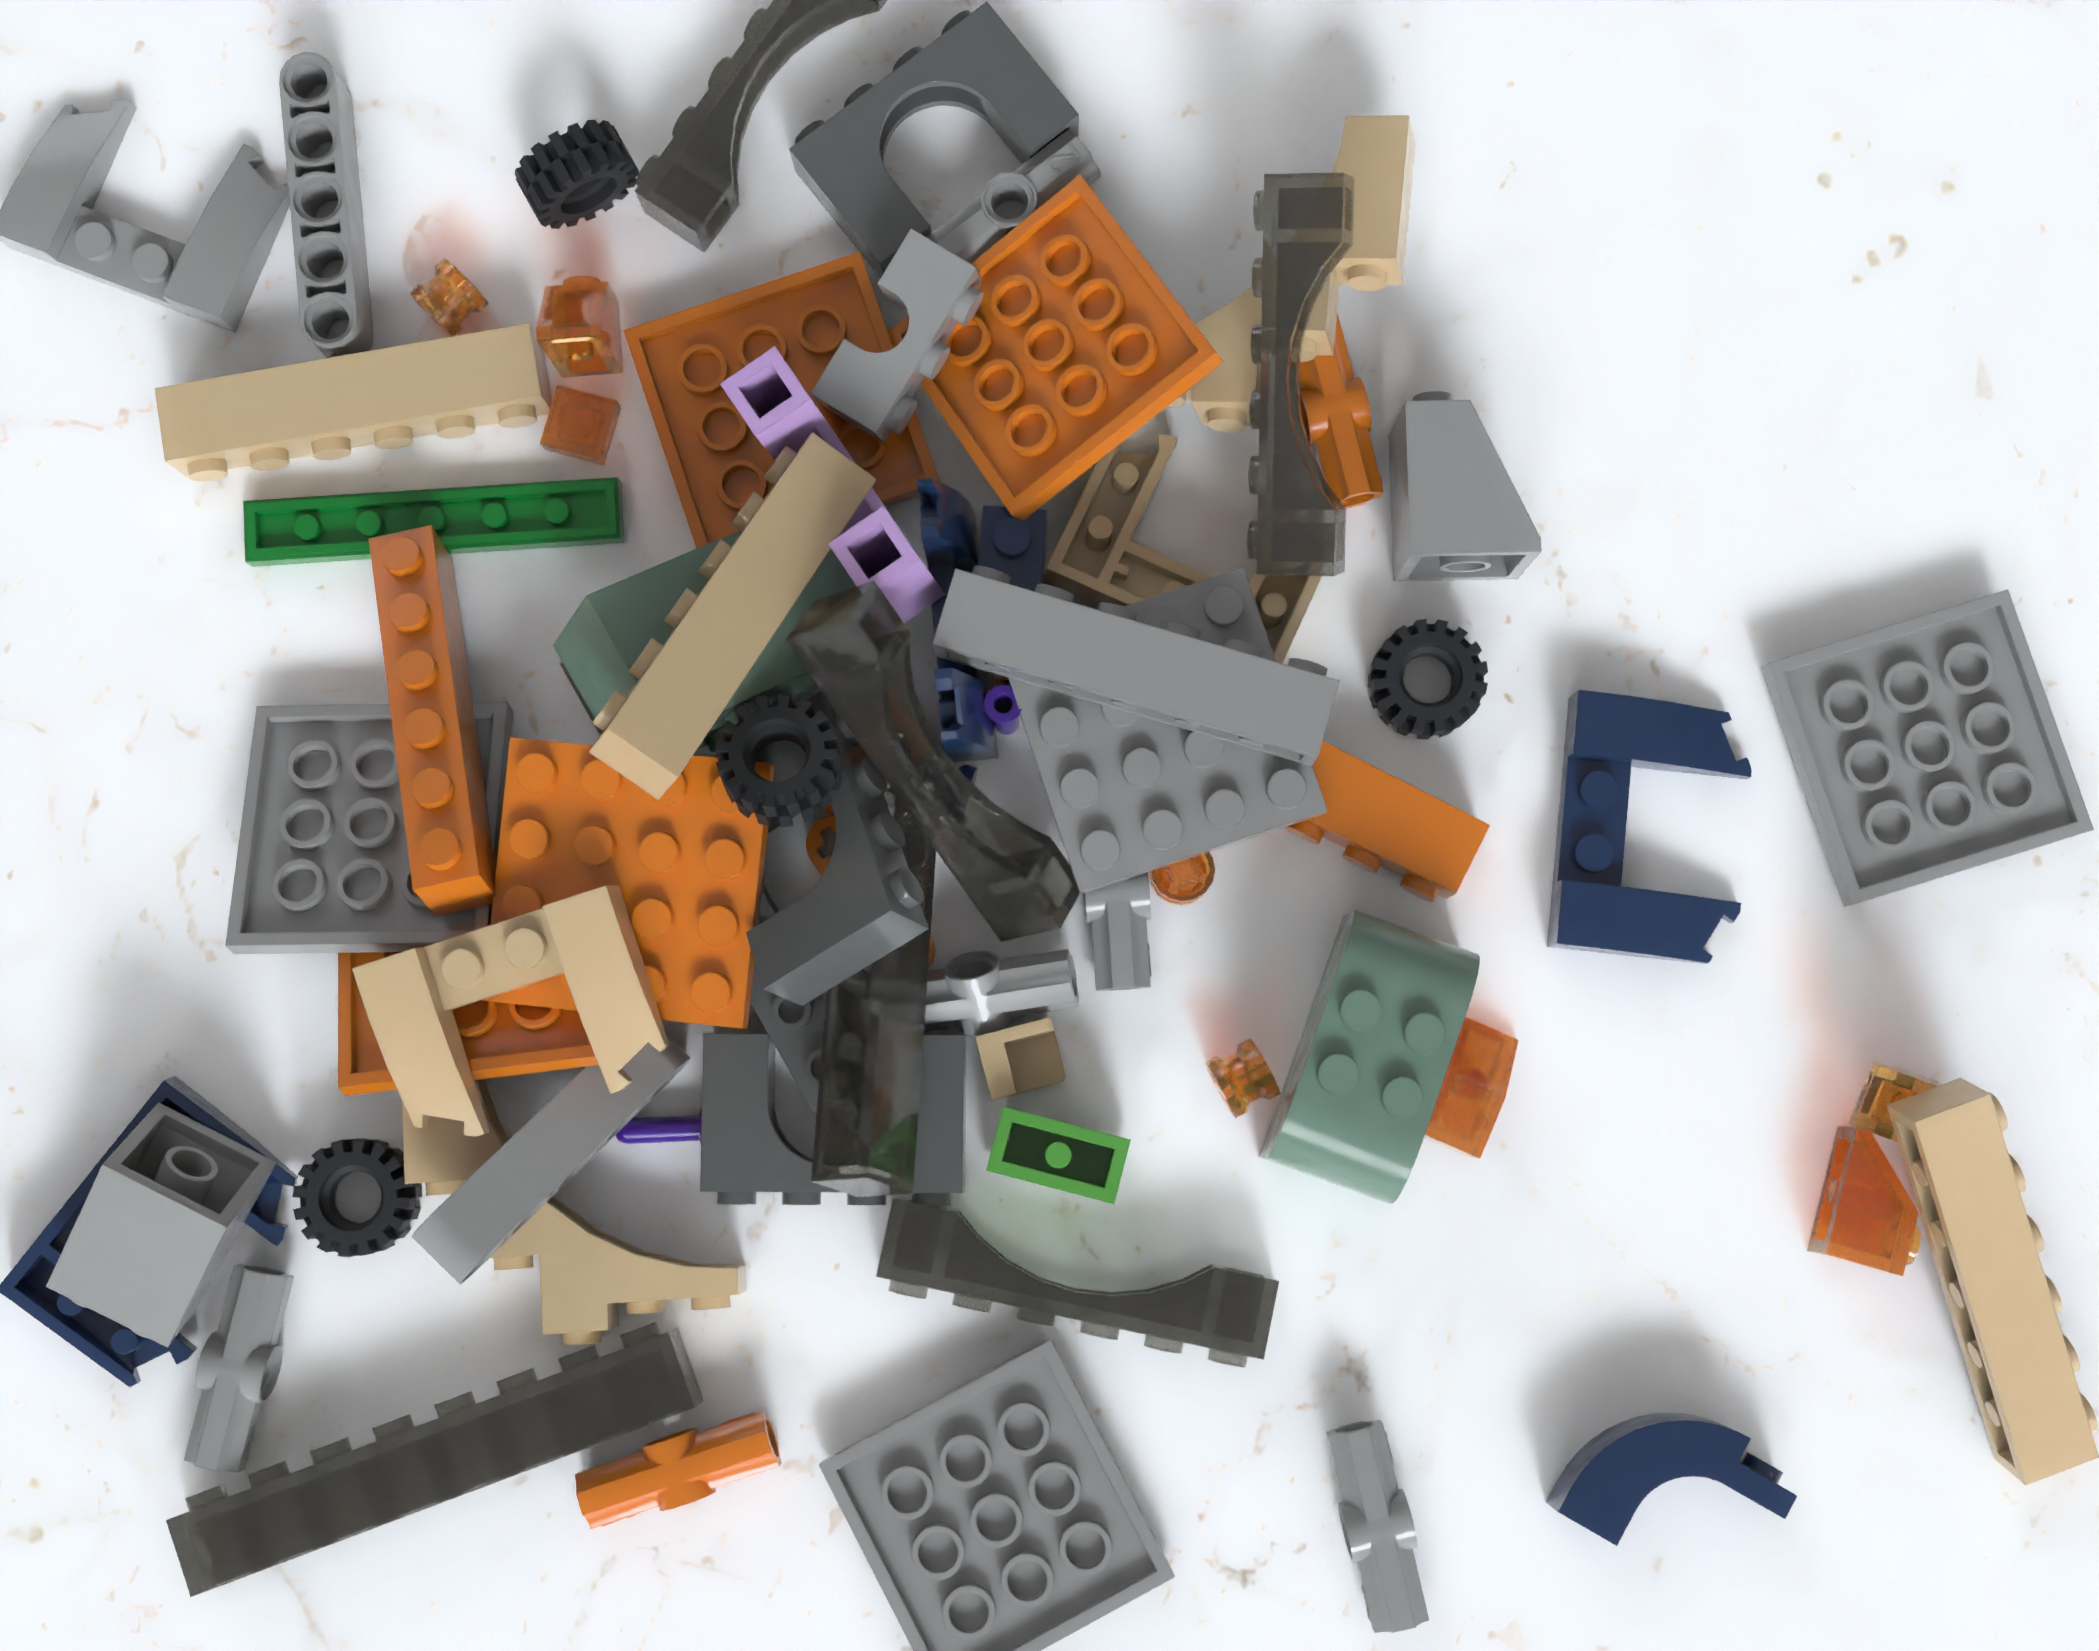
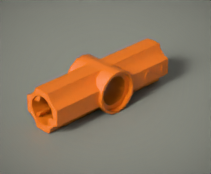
M1337 314L1333 356L1316 355L1311 361H1291L1299 387L1296 393V402L1301 429L1308 446H1314L1329 508L1347 509L1364 505L1371 500L1380 498L1384 490L1369 436L1372 420L1368 396L1362 379L1354 377Z
M766 1410L725 1421L720 1425L699 1432L697 1427L659 1438L641 1446L642 1451L577 1472L575 1474L576 1496L582 1515L586 1518L590 1529L599 1526L603 1527L659 1507L660 1511H666L695 1502L715 1493L716 1487L779 1467L782 1462L773 1424L770 1422Z

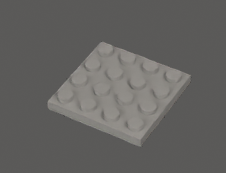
M1244 567L1123 606L1137 613V622L1161 628L1163 621L1182 623L1200 631L1199 640L1223 647L1228 639L1247 642L1264 650L1262 658L1276 662ZM1008 678L1018 708L1022 709L1020 717L1079 894L1311 819L1328 811L1312 766Z
M2008 589L1772 661L1761 667L1844 907L2094 830Z
M507 701L473 702L495 866L497 867L513 710ZM389 703L256 706L225 946L232 953L403 952L413 948L425 947L491 925L493 904L436 917L412 888Z
M1051 1337L821 1461L819 1464L913 1651H1041L1175 1577L1172 1567Z

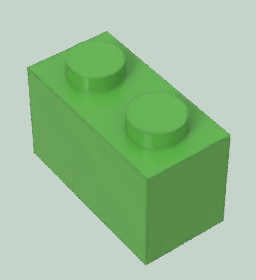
M1003 1106L986 1171L1115 1204L1131 1140Z

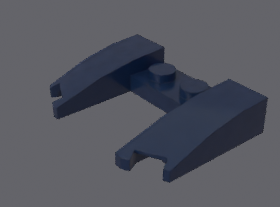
M934 478L917 479L921 504V538L928 570L945 593L944 597L932 604L935 636L955 569L972 573L973 566H978L979 553L975 513L970 502L959 491ZM936 657L938 669H934L935 687L940 698L938 699L940 723L943 725L940 733L948 763L997 759L998 749L994 721L987 716L984 709V699L989 689L978 680L977 668Z
M1578 690L1568 698L1547 947L1708 964L1713 956L1703 948L1721 919L1729 923L1735 922L1741 911L1740 902L1623 887L1621 882L1631 767L1738 779L1751 778L1752 768L1748 758L1736 761L1722 727V724L1732 720L1729 712L1669 701Z
M176 1076L166 1079L160 1084L0 1284V1293L128 1387H132L141 1381L137 1370L138 1366L169 1351L177 1365L189 1359L197 1347L179 1332L167 1348L149 1338L135 1334L131 1329L89 1308L75 1304L69 1298L46 1287L102 1164L159 1102L276 1162L271 1175L244 1222L276 1247L286 1237L288 1228L286 1224L275 1222L283 1185L294 1187L297 1185L298 1176L255 1138Z

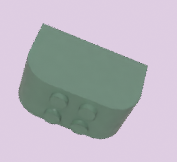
M739 530L720 539L732 546L741 531ZM720 539L585 596L553 646L594 718H596L616 689L626 696L633 689L639 679L628 672L651 638H654L662 645L667 640L674 628L663 620L686 588L697 595L708 579L699 574L698 570ZM832 549L829 550L698 748L707 745L711 752H715L717 740L725 741L721 728L726 720L735 725L739 722L735 710L744 704L750 713L759 710L755 698L767 695L770 706H778V695L787 694L791 695L793 705L797 707L795 702L819 687L817 681L852 645L861 626L862 603L856 584Z
M1354 909L1343 916L1259 1157L1373 1199L1393 1204L1398 1199L1409 1178L1430 1122L1473 995L1479 971V954Z

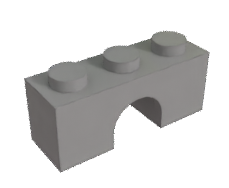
M911 228L878 282L885 298L908 312L909 326L905 337L896 347L881 353L865 351L843 339L810 394L822 407L883 444L892 431L900 434L916 410L917 401L912 399L924 377L933 380L945 364L951 349L945 343L958 322L964 326L967 325L981 304L984 292L979 290L982 280L977 267Z

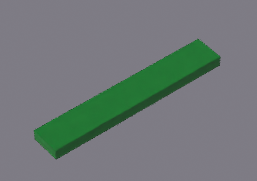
M618 477L243 501L245 562L251 567L371 559L369 538L432 525L449 554L624 543L622 482Z

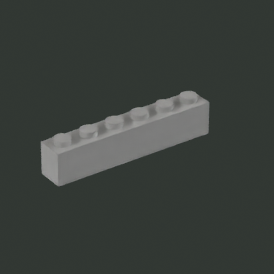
M973 566L972 573L955 569L932 643L936 657L1312 766L1318 758L1340 680L1326 677L1328 670L1326 667L1300 658H1290L1288 665L1262 658L1264 650L1260 647L1239 640L1228 639L1224 647L1199 640L1200 631L1178 622L1163 621L1161 628L1137 622V613L1120 605L1101 602L1099 603L1098 610L1072 603L1073 594L1051 585L1037 584L1035 591L1010 585L1011 577L993 568Z

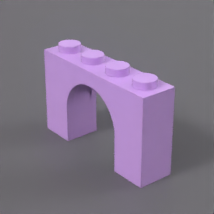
M775 346L720 383L755 437L774 460H776L786 445L797 453L813 432L854 462ZM871 487L841 534L828 543V545L864 598L890 629L894 631L944 597L945 593Z

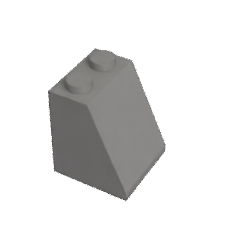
M1430 391L1415 395L1413 401H1405L1388 435L1393 582L1519 579L1542 552L1541 537L1471 400H1452V394L1448 392Z
M158 1102L102 1164L46 1287L69 1298L75 1304L89 1308L131 1329L135 1334L149 1338L168 1348L195 1312L271 1175L276 1162Z

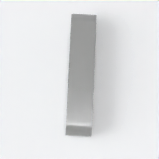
M303 52L292 56L285 62L280 71L279 78L299 313L303 333L327 358L370 351L373 346L374 332L351 94L336 70L325 57L314 52ZM318 84H327L324 92L318 97L306 99V95L312 87ZM332 142L329 152L324 156L311 158L314 148L319 144ZM338 201V205L333 213L324 218H316L319 207L325 202ZM343 260V266L335 276L327 279L321 278L322 270L330 261ZM340 319H349V325L340 337L326 339L327 330L332 323Z
M666 1034L669 1046L659 1052L650 1043H647L622 1068L633 1081L625 1089L611 1094L599 1065L585 1067L417 1228L412 1238L461 1285L684 1068L691 1058Z

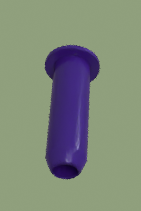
M999 685L992 688L984 699L985 712L994 721L995 728L999 733L1004 735L1012 734L1019 727V715L1022 708H1018L1011 686Z
M702 1108L699 1115L633 1118L616 1134V1139L625 1144L700 1141L701 1143Z

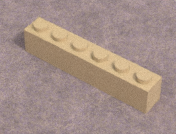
M530 323L154 388L164 460L193 481L219 480L228 475L229 469L247 466L260 471L282 469L290 464L289 459L310 455L320 460L340 459L351 455V448L373 444L380 449H398L413 444V437L436 433L441 438H462L473 434L477 426L499 423L500 426L506 428L525 427L534 424L537 421V416L553 413L542 341Z
M813 432L797 453L787 445L784 447L763 477L773 484L771 490L765 498L753 492L732 521L731 525L741 531L732 546L720 539L698 570L699 574L708 579L697 595L686 588L663 620L674 628L667 640L662 645L654 638H651L628 672L639 679L628 696L616 689L592 722L603 732L589 753L658 800L679 777L831 549L828 543L841 534L877 480Z
M1960 1077L1888 1104L1887 1108L1995 1460L2026 1486L2099 1458L2092 1431L2097 1430V1419L2090 1403L2080 1393L2074 1372L2080 1369L2079 1359L2073 1345L2061 1331L2056 1314L2062 1310L2061 1298L2051 1279L2044 1274L2038 1254L2044 1250L2043 1238L2034 1220L2026 1214L2021 1197V1192L2026 1190V1182L2019 1164L2008 1153L2002 1132L2007 1130L2008 1122L2001 1103L1994 1094Z

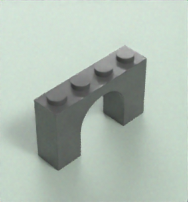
M985 2L972 13L969 10H965L955 15L944 26L940 37L924 49L918 46L908 50L897 60L893 66V72L875 85L867 83L857 88L846 99L842 110L826 122L817 120L806 126L796 137L795 145L789 148L797 175L856 249L861 252V255L880 278L911 228L925 237L931 234V227L895 183L883 164L885 149L890 137L896 128L908 117L923 109L935 106H954L969 110L983 118L995 130L1021 164L1025 163L1067 130L1074 136H1078L1079 114L988 2Z
M821 692L816 693L807 700L812 702L815 714L822 710L829 718L831 728H834L844 768V770H839L842 778L839 792L833 789L830 790L833 801L831 807L836 821V840L833 854L824 874L807 894L746 932L762 989L801 1006L929 929L920 904L924 901L923 889L915 875L908 868L902 850L906 843L905 836L898 822L890 814L884 792L887 791L886 779L879 767L873 762L866 742L870 736L868 726L854 707L850 705L843 706ZM776 741L762 748L757 754L755 761L775 764L773 781H783L792 778L801 771L805 763L806 753L801 746L792 741ZM772 817L770 826H768V833L781 826L778 817Z
M703 1033L700 1192H717V1204L730 1205L756 1204L757 1192H782L783 1205H821V1192H847V1205H886V1193H912V1205L917 1206L951 1205V1193L965 1192L967 1037L965 1035H899L898 1109L894 1124L885 1140L872 1153L858 1161L836 1165L822 1163L805 1156L787 1140L782 1132L775 1111L776 1047L768 1034Z

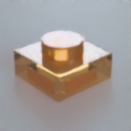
M557 385L540 445L544 450L604 466L621 406L617 400Z

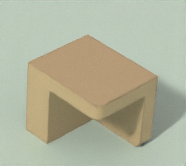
M1051 1017L975 1037L990 1096L993 1101L1061 1083L1066 1079Z

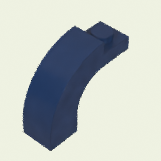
M1655 1413L1625 1420L1592 1438L1566 1465L1549 1494L1546 1503L1560 1514L1617 1546L1644 1498L1658 1486L1673 1479L1694 1476L1718 1481L1783 1519H1786L1797 1495L1778 1485L1783 1472L1747 1452L1743 1461L1739 1462L1751 1440L1750 1437L1723 1424L1700 1416L1683 1413Z

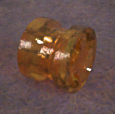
M445 258L435 266V276L427 284H417L408 293L451 337L457 336L463 330V320L471 312H481L489 304L481 292Z
M1210 852L1150 871L1151 886L1157 896L1167 903L1179 906L1192 904L1203 897L1213 882L1215 873L1213 857Z
M1251 1038L1239 1043L1236 1053L1225 1059L1216 1056L1204 1063L1221 1098L1235 1119L1247 1113L1251 1102L1259 1098L1270 1100L1281 1094L1271 1070Z

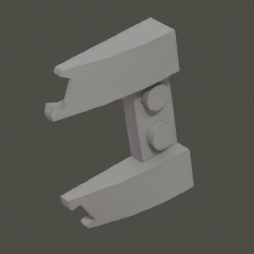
M124 99L112 100L111 110L79 113L73 104L65 105L32 150L1 206L0 241L15 251L236 333L290 207L288 185L285 183L273 189L255 170L264 162L263 158L253 147L243 144L210 197L187 243H180L92 210L137 108L130 101Z

